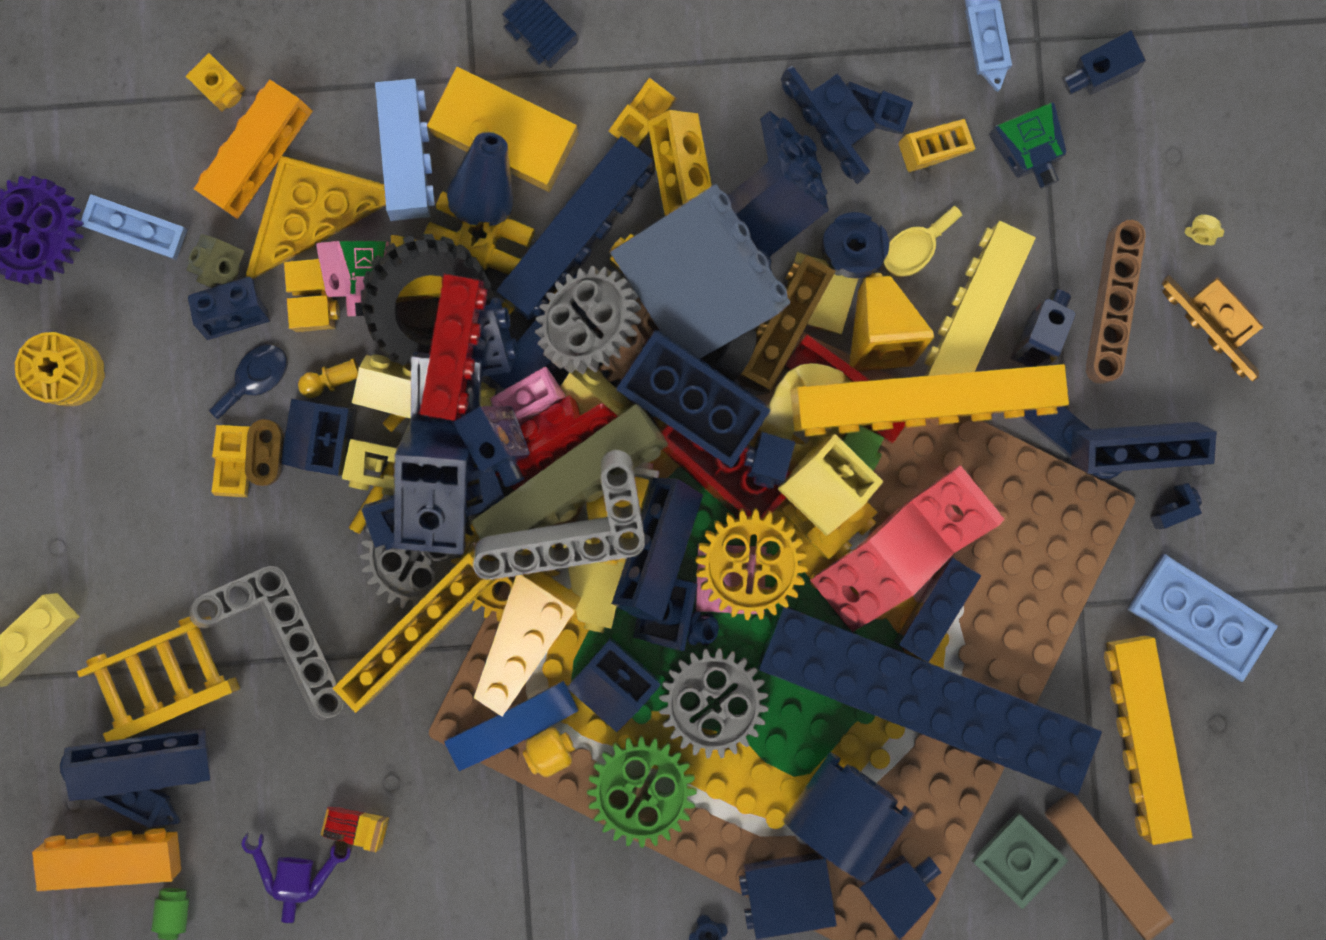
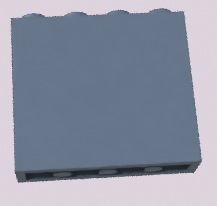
M717 184L711 186L610 252L661 333L699 359L776 316L791 303L787 297L785 287L776 280L769 269L767 258L762 252L757 250L750 238L747 226L742 221H739L731 208L730 199L719 189Z

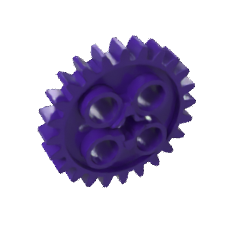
M19 176L18 183L7 180L8 190L0 188V274L4 275L7 280L29 285L30 282L40 285L42 284V278L53 281V271L61 274L65 273L62 265L63 262L74 263L73 259L69 256L70 252H80V249L74 245V241L83 239V235L76 233V228L84 225V222L74 219V217L81 210L70 206L75 200L74 197L65 194L66 189L55 185L53 181L45 178L43 180L36 176H31L30 179ZM24 205V210L21 214L20 211L22 206ZM52 216V222L48 226L49 219ZM11 235H12V241H11V243L9 244V243H8V242H9V238H10ZM40 247V253L36 257L37 249Z

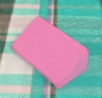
M544 367L491 397L490 400L493 406H512L518 423L521 426L553 404L564 399L566 395L548 368Z

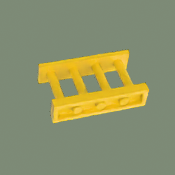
M190 616L178 621L179 628L109 658L106 657L105 653L86 660L88 667L77 671L79 678L95 674L112 714L114 722L111 724L114 729L103 733L106 742L126 739L241 689L236 677L225 681L223 675L219 676L201 630L192 623ZM203 617L202 619L209 620L211 617ZM186 633L207 681L204 683L206 689L196 694L192 688H188L169 643L170 640ZM154 647L158 650L176 693L173 696L175 703L166 707L163 706L162 701H157L138 655ZM123 660L127 663L145 706L142 709L145 716L135 720L132 719L131 715L127 716L107 668Z

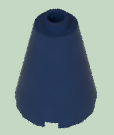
M485 132L475 137L447 190L450 211L458 219L470 225L478 226L479 222H490L489 226L497 225L505 221L512 212L514 201L508 145L506 140L496 133Z

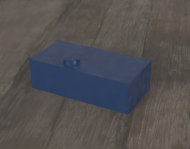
M658 330L653 333L616 388L617 391L731 468L771 411L769 405Z

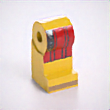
M327 807L320 835L332 840L345 841L347 844L364 847V850L377 852L383 847L389 817L340 807Z

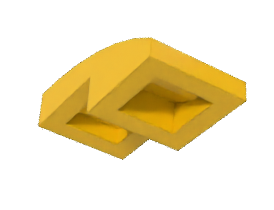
M649 78L631 104L626 105L608 131L618 139L621 136L624 137L635 147L639 148L650 135L647 121L668 111L677 98L653 79Z
M216 425L212 457L215 459L211 493L214 496L248 497L249 480L245 474L247 434L250 427Z

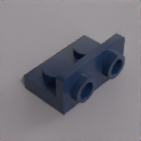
M251 277L188 296L193 325L206 340L270 322L268 310L257 297L255 284Z
M493 298L490 304L485 306L484 310L479 309L477 323L481 324V334L478 345L473 344L471 357L482 358V376L511 372L513 364L519 356L517 342L515 339H511L508 330L510 327L508 309L506 307L502 308L500 298Z

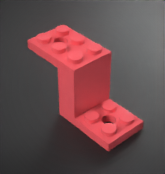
M960 465L898 507L855 549L817 573L810 581L840 616L841 620L854 632L912 597L954 553L998 527L1005 519ZM952 505H957L962 510L963 515L957 514L953 510ZM850 587H854L859 595L855 594Z

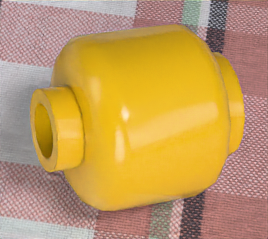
M549 727L528 738L526 749L522 752L527 765L534 775L539 773L542 777H550L571 765L572 757L570 753L575 750V747L567 732L560 734L556 728Z

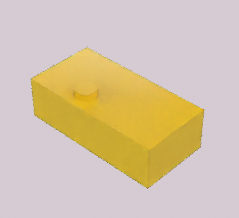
M456 67L427 125L433 136L468 152L477 135L485 132L500 135L506 140L508 145L511 174L549 193L579 135L576 124L459 67Z

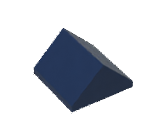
M676 578L663 620L656 621L637 618L633 638L685 651L698 583Z

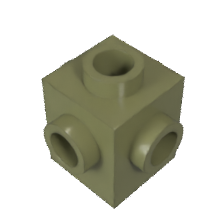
M201 234L197 245L189 254V265L186 271L198 275L196 282L210 288L216 287L217 284L230 283L238 276L239 264L244 250L217 238Z

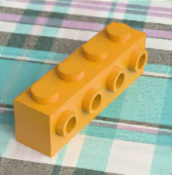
M269 79L265 87L257 93L255 101L246 114L238 120L237 126L228 140L220 146L217 156L210 166L201 173L194 190L238 219L313 111L301 99Z
M155 828L146 831L145 834L132 835V831H119L106 837H99L98 833H87L80 835L78 839H66L63 835L51 836L44 839V842L32 852L37 891L172 882L181 871L178 832H166L164 828Z

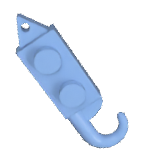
M965 0V13L977 75L982 74L995 91L998 92L1001 89L1007 70L1012 67L1000 1Z

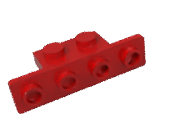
M568 395L529 421H526L520 428L530 454L527 458L518 462L524 479L510 487L514 490L518 489L619 416L602 403L580 416L578 402ZM495 471V472H496V475H497V478H499L500 480H502V478H501L499 472H498V471Z

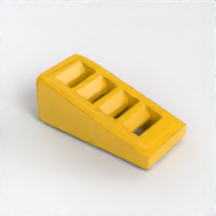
M965 119L905 135L899 141V148L908 172L932 166L970 153L976 149ZM952 131H955L959 147L955 146L951 135ZM940 135H942L944 144L947 149L945 151L943 150L941 141L939 139ZM928 139L934 154H930L926 143Z

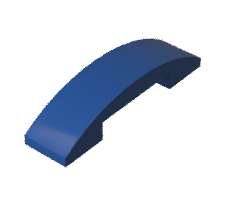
M562 681L508 709L503 716L498 714L445 740L444 743L458 771H461L530 738L578 712L579 709L570 691L567 689L565 681Z

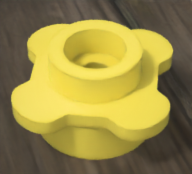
M1199 215L1193 220L1192 226L1185 229V234L1198 244L1214 245L1218 237H1223L1224 230L1221 228L1220 221L1215 217Z

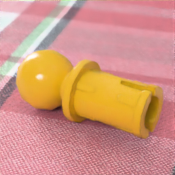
M355 358L330 368L323 366L321 368V375L313 372L302 375L298 381V389L307 398L320 396L324 387H328L333 392L336 386L357 379L359 366Z

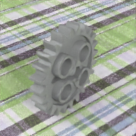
M591 266L587 274L580 268L577 272V278L574 279L569 274L566 275L567 283L564 286L558 282L555 283L558 290L556 294L547 292L546 296L551 301L549 304H541L539 306L545 312V315L536 318V321L542 327L535 330V333L542 338L538 345L545 350L543 354L560 369H566L569 373L576 369L579 373L585 374L587 367L593 372H597L599 362L609 367V357L612 355L620 359L621 354L618 349L621 346L630 348L631 345L626 338L627 336H637V332L631 326L641 322V319L635 314V312L641 309V306L635 301L638 298V294L631 289V284L618 272L614 271L611 273L606 267H603L599 272L594 266ZM574 301L604 334L602 339L599 338L597 333L590 328L587 321L573 308L572 303Z
M373 541L361 542L363 546L370 548L369 553L360 555L361 559L369 560L370 565L362 569V572H372L374 575L367 582L368 585L378 582L381 586L376 594L381 595L385 591L389 592L387 602L389 604L396 597L400 598L401 608L405 607L408 600H412L415 607L456 566V564L451 562V559L461 557V554L446 553L441 558H435L429 552L421 551V554L425 556L422 562L415 561L405 581L401 582L399 581V576L409 560V556L405 554L406 550L394 548L385 550L384 545L375 548ZM395 552L400 555L402 559L401 567L396 571H387L382 564L385 554ZM418 568H425L431 573V582L425 587H418L412 581V574Z
M704 648L703 658L700 659L691 652V663L687 664L679 659L678 662L682 670L678 672L670 669L669 674L674 679L673 682L663 681L662 686L668 689L669 693L659 695V699L667 702L668 705L660 708L659 711L660 714L670 715V718L663 722V726L675 727L670 738L675 739L682 736L683 739L680 744L682 749L689 743L693 744V755H696L701 748H704L706 758H710L712 750H717L720 758H724L725 748L728 747L734 754H737L736 744L738 742L748 747L749 743L746 736L748 734L754 737L759 736L753 726L755 724L765 725V721L758 716V713L768 711V707L760 704L759 700L767 698L768 694L767 692L757 690V688L764 684L763 679H752L757 672L755 667L748 670L744 669L747 662L746 658H742L738 663L734 662L735 653L733 651L728 654L727 658H722L721 648H717L715 656L710 657L708 650ZM715 670L723 672L726 678L724 684L718 688L709 686L706 681L708 674ZM737 683L738 687L734 691L720 699V709L716 710L711 707L694 723L689 721L693 715L708 705L706 699L708 696L711 695L715 699L731 684ZM686 692H694L699 696V704L693 709H687L680 703L681 696ZM734 697H741L746 700V709L740 714H734L728 710V703ZM708 718H714L720 722V730L714 735L705 734L701 729L702 723Z

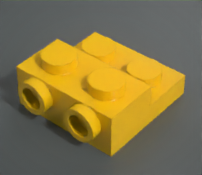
M791 501L781 510L826 559H830L833 555L837 559L842 557L852 547L849 540L857 532L861 536L868 532L876 523L872 517L878 513L866 502L862 508L829 535L825 536Z

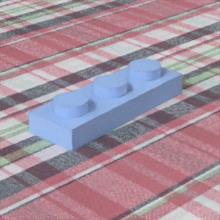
M90 194L81 219L84 222V225H82L84 228L177 260L188 230L183 226Z

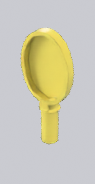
M953 206L936 222L932 223L928 229L918 226L911 227L896 235L889 243V252L884 261L887 272L895 277H908L921 271L934 255L936 238L942 236V233L962 216L961 211L956 206Z

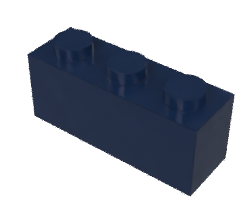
M950 557L933 576L894 642L920 659L929 662L982 575Z

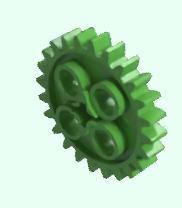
M643 735L640 736L638 745H633L631 739L627 737L626 748L624 749L615 742L613 744L615 754L611 755L604 751L602 756L606 763L595 762L593 766L600 774L589 776V781L597 785L587 790V795L596 797L595 800L589 803V809L600 810L594 816V821L605 819L606 823L602 831L605 833L613 828L615 830L614 841H617L622 834L625 835L626 846H630L634 838L639 840L641 848H644L646 838H650L654 846H658V836L661 834L666 840H671L669 829L673 828L675 831L681 832L682 827L678 820H690L689 814L684 809L695 808V802L687 798V796L697 794L696 788L687 786L688 783L695 780L694 774H684L690 766L689 762L679 764L677 761L680 759L681 752L677 751L670 755L669 742L661 749L658 748L657 737L653 738L650 745H645ZM632 760H638L644 764L645 771L640 776H632L627 772L626 765ZM657 765L658 770L648 784L649 796L643 795L632 816L627 818L625 814L636 797V789L634 787L641 788L652 766ZM662 777L670 778L675 784L674 788L668 793L658 791L655 786L658 779ZM615 790H622L628 795V801L618 806L611 802L609 795ZM644 807H652L657 811L658 816L652 822H645L640 819L639 811Z

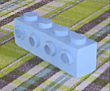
M416 79L375 82L386 211L390 221L431 217L430 206H435V193L433 185L428 186L427 174H432V161L430 153L425 154L424 142H429V130L427 127L428 123L421 120V111L427 110L424 90H418Z

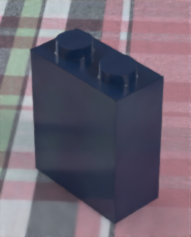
M818 852L743 864L745 875H739L742 896L748 895L750 908L744 909L747 930L754 929L756 939L837 926L826 858Z

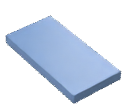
M1166 554L1160 556L1127 609L1240 682L1245 680L1278 627Z

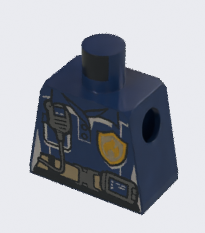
M480 406L453 422L475 463L482 472L498 471L505 487L512 486L524 479L518 462L527 458L530 451L512 406Z

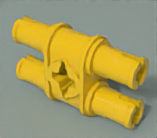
M442 191L436 204V210L457 218L449 209L447 193ZM508 216L505 221L493 226H489L490 222H479L478 226L462 221L463 225L458 232L429 222L424 234H433L435 240H440L442 236L452 239L456 246L461 244L468 249L471 256L477 259L483 270H487L490 267L509 275L521 259L496 249L497 240L504 237L529 247L534 237L535 229L512 220ZM481 227H483V231L487 235L486 238H479L475 242L476 239L472 232L474 230L480 231Z

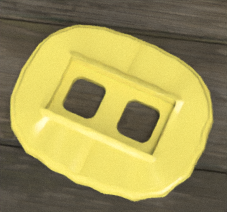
M810 363L795 367L787 372L777 385L769 402L771 411L762 423L760 434L764 432L791 440L794 433L790 390L797 387L852 382L842 371L826 365ZM826 428V435L811 436L809 442L805 445L795 443L788 471L794 470L820 439L836 434L842 440L845 433L839 434L838 428Z

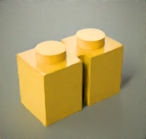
M319 259L284 262L287 293L292 292V296L321 294V296L287 298L289 329L295 332L336 329L335 320L340 319L339 304L337 300H333L332 297H328L326 294Z

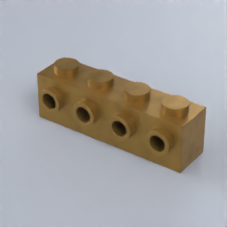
M807 255L801 264L796 261L794 262L785 278L791 282L786 290L787 297L791 303L779 314L772 317L769 323L765 321L760 324L756 331V339L759 342L739 378L767 393L771 391L835 274V270Z

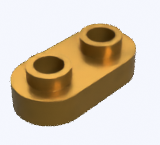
M267 419L258 420L248 430L245 474L248 480L255 485L269 486L275 483L281 474L284 434L282 428L274 421ZM269 430L272 433V439L270 442L265 443L262 435L265 431ZM264 463L268 464L270 468L269 473L265 476L260 473V467Z

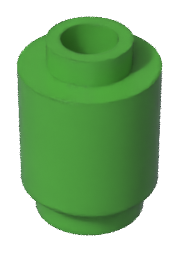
M159 889V895L154 900L151 929L152 932L158 933L159 939H178L180 933L186 932L189 898L186 897V889Z

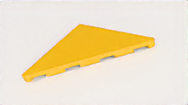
M282 156L276 168L245 277L257 278L316 245V243L327 239L386 206L384 184Z

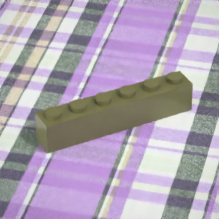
M636 404L475 518L471 523L481 540L487 536L554 526L559 521H567L576 515L577 509L583 504L596 501L604 495L601 482V460L605 454L613 450H621L630 456L633 469H635L642 463L655 460L661 454L660 450L669 444L650 413ZM614 467L608 472L611 475L619 476L625 470L620 467ZM523 549L518 550L517 553L520 554Z

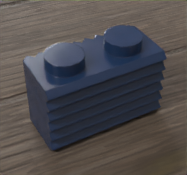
M516 0L502 13L506 23L503 26L504 30L514 41L517 42L521 39L528 46L526 49L527 54L538 65L544 62L549 69L552 68L578 42L575 31L544 0Z

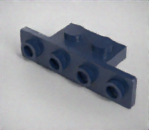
M791 65L781 77L782 88L785 94L790 99H794L800 106L804 120L810 126L814 125L821 135L824 147L829 152H833L841 162L840 167L843 173L849 179H853L856 184H859L867 177L870 170L852 146L873 132L877 126L838 73L811 91L796 69Z

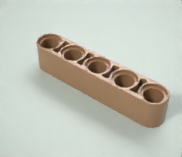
M1126 220L1120 223L1107 236L1086 362V374L1092 382L1097 384H1104L1118 379L1122 375L1125 366L1146 238L1143 225L1135 220ZM1121 230L1128 231L1131 234V245L1122 242L1120 238ZM1116 262L1122 263L1126 267L1127 275L1125 278L1119 277L1116 274ZM1111 295H1116L1120 298L1122 306L1119 311L1110 306L1109 298ZM1106 327H1110L1115 331L1116 340L1114 343H1109L1105 339L1104 330ZM1101 359L1106 360L1111 366V372L1108 376L1102 375L1098 369Z
M1069 792L1044 812L1049 821L1144 940H1152L1174 922L1165 908L1073 793Z

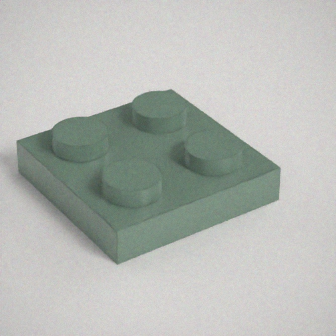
M1016 812L971 861L1021 909H1024L1069 860Z

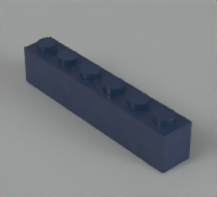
M621 136L496 290L499 298L529 321L535 315L539 317L543 312L539 306L541 304H549L550 302L546 296L547 292L554 293L557 289L555 286L556 282L563 286L567 283L566 275L571 272L576 264L582 266L592 253L591 245L597 238L603 240L613 226L610 222L616 214L620 213L622 215L633 202L631 196L638 187L644 189L654 175L651 172L653 160Z

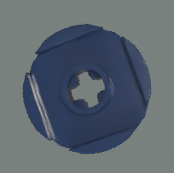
M858 212L845 213L837 217L827 227L822 238L821 250L829 267L836 271L835 275L858 279L868 277L880 270L889 252V237L882 225L879 227L875 222L871 221L872 217ZM851 239H856L857 244L863 245L864 248L856 252L852 251L847 245H850Z

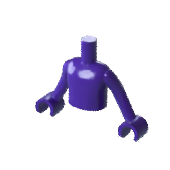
M248 832L242 840L243 850L253 855L267 893L274 899L283 901L281 922L294 923L297 903L313 899L336 865L346 861L350 857L352 845L348 844L347 853L344 855L338 854L335 851V841L330 851V858L320 869L311 884L312 860L297 857L278 858L275 880H273L271 870L261 849L264 843L263 834H260L259 845L251 846L248 843Z

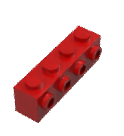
M444 274L420 409L421 415L455 421L460 419L461 413L466 414L469 402V393H465L467 379H472L475 368V359L471 358L473 344L478 345L481 334V324L477 323L479 309L484 310L487 300V289H483L484 281Z

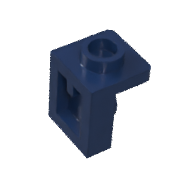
M1189 483L1174 486L1181 505H1179L1178 501H1173L1158 507L1160 513L1150 517L1155 529H1166L1202 514L1199 507L1202 501L1198 491L1191 487Z

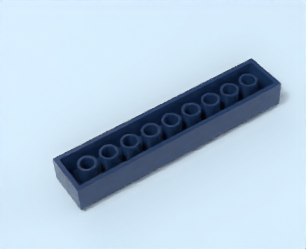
M782 605L779 608L757 665L760 671L1076 795L1079 794L1102 731L1090 725L792 608H785Z

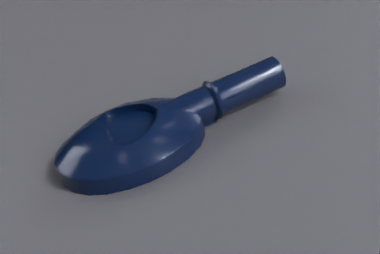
M263 345L247 353L236 369V385L229 389L209 409V412L216 419H219L238 400L240 401L244 394L258 396L267 393L277 386L283 379L288 366L284 351L274 345Z

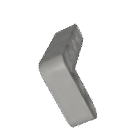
M613 450L605 454L601 460V482L608 517L484 537L477 542L473 561L475 573L483 579L492 580L638 555L644 548L645 539L633 464L630 456L621 450ZM614 467H620L625 470L619 476L611 475L608 471ZM619 500L631 502L629 506L624 508L615 505ZM625 532H633L636 534V536L631 539L622 538L620 535H622ZM592 537H596L602 540L598 544H589L586 542L587 539ZM556 543H562L567 547L562 550H556L551 546ZM520 549H528L532 553L530 555L523 556L518 554L517 551ZM491 554L496 556L498 559L494 561H487L483 559L482 556Z
M275 566L261 568L205 593L194 601L190 607L189 616L192 623L199 628L212 627L260 605L311 714L317 719L326 720L337 716L342 711L344 700L333 690L337 683L287 577L281 569ZM264 575L273 576L277 581V589L274 591L265 590L261 586V577ZM233 589L242 590L246 594V603L244 605L233 604L229 599V592ZM201 603L211 604L215 609L214 618L209 620L200 618L197 613V606ZM285 605L291 610L290 621L284 622L276 617V606ZM292 635H300L305 640L306 646L303 652H296L290 647L289 641ZM307 665H314L318 668L320 677L317 682H309L305 678L304 669ZM322 695H328L334 701V708L330 713H325L319 708L318 702Z

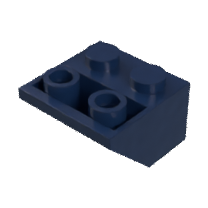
M291 398L281 464L306 471L336 476L343 475L350 439H353L358 409Z
M610 637L567 686V689L618 732L661 686V680Z

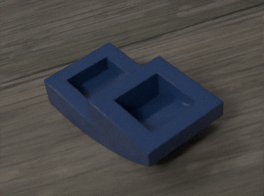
M850 81L846 84L877 126V129L897 134L903 133L913 105L912 101L884 90L878 93Z

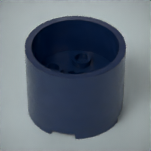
M830 752L782 821L794 834L827 860L854 878L867 883L915 813L905 805L900 810L896 806L898 800L891 793L855 767L847 764L843 768L838 765L841 758Z

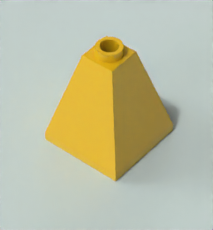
M872 273L870 276L863 278V283L858 289L849 365L857 371L913 366L933 340V331L891 276Z

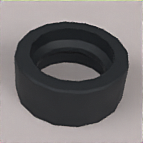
M753 328L700 359L734 381L743 372L754 352L756 331Z

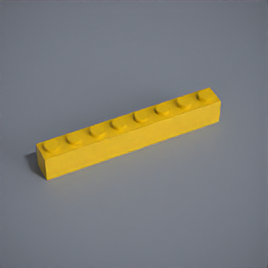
M1065 364L805 386L790 390L794 431L805 430V437L826 435V428H838L839 434L860 432V425L872 424V431L893 429V422H905L906 428L926 426L927 419H938L939 425L959 423L960 416H971L972 422L992 420V414L1004 413V419L1025 417V411L1036 410L1037 416L1058 414V407L1069 405Z

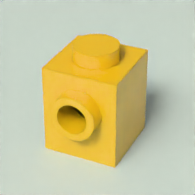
M210 53L186 75L222 112L226 108L229 109L235 106L242 97L241 93L245 90Z

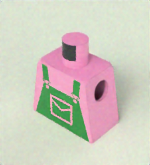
M333 241L316 243L326 294L328 297H346L347 316H364L361 290L365 287L363 283L366 271H372L371 262L377 255L383 258L387 254L385 247L389 245V242Z

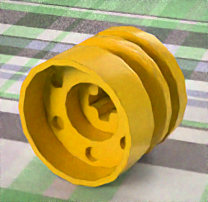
M57 332L40 333L29 338L19 349L15 360V377L21 389L33 399L60 406H80L92 400L101 389L105 377L104 362L99 352L88 342ZM55 363H58V368H55L53 374H51V369L55 367Z

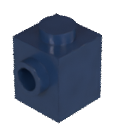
M762 432L756 439L755 447L749 446L744 465L749 468L746 476L755 478V484L767 488H774V484L780 485L785 482L795 442Z

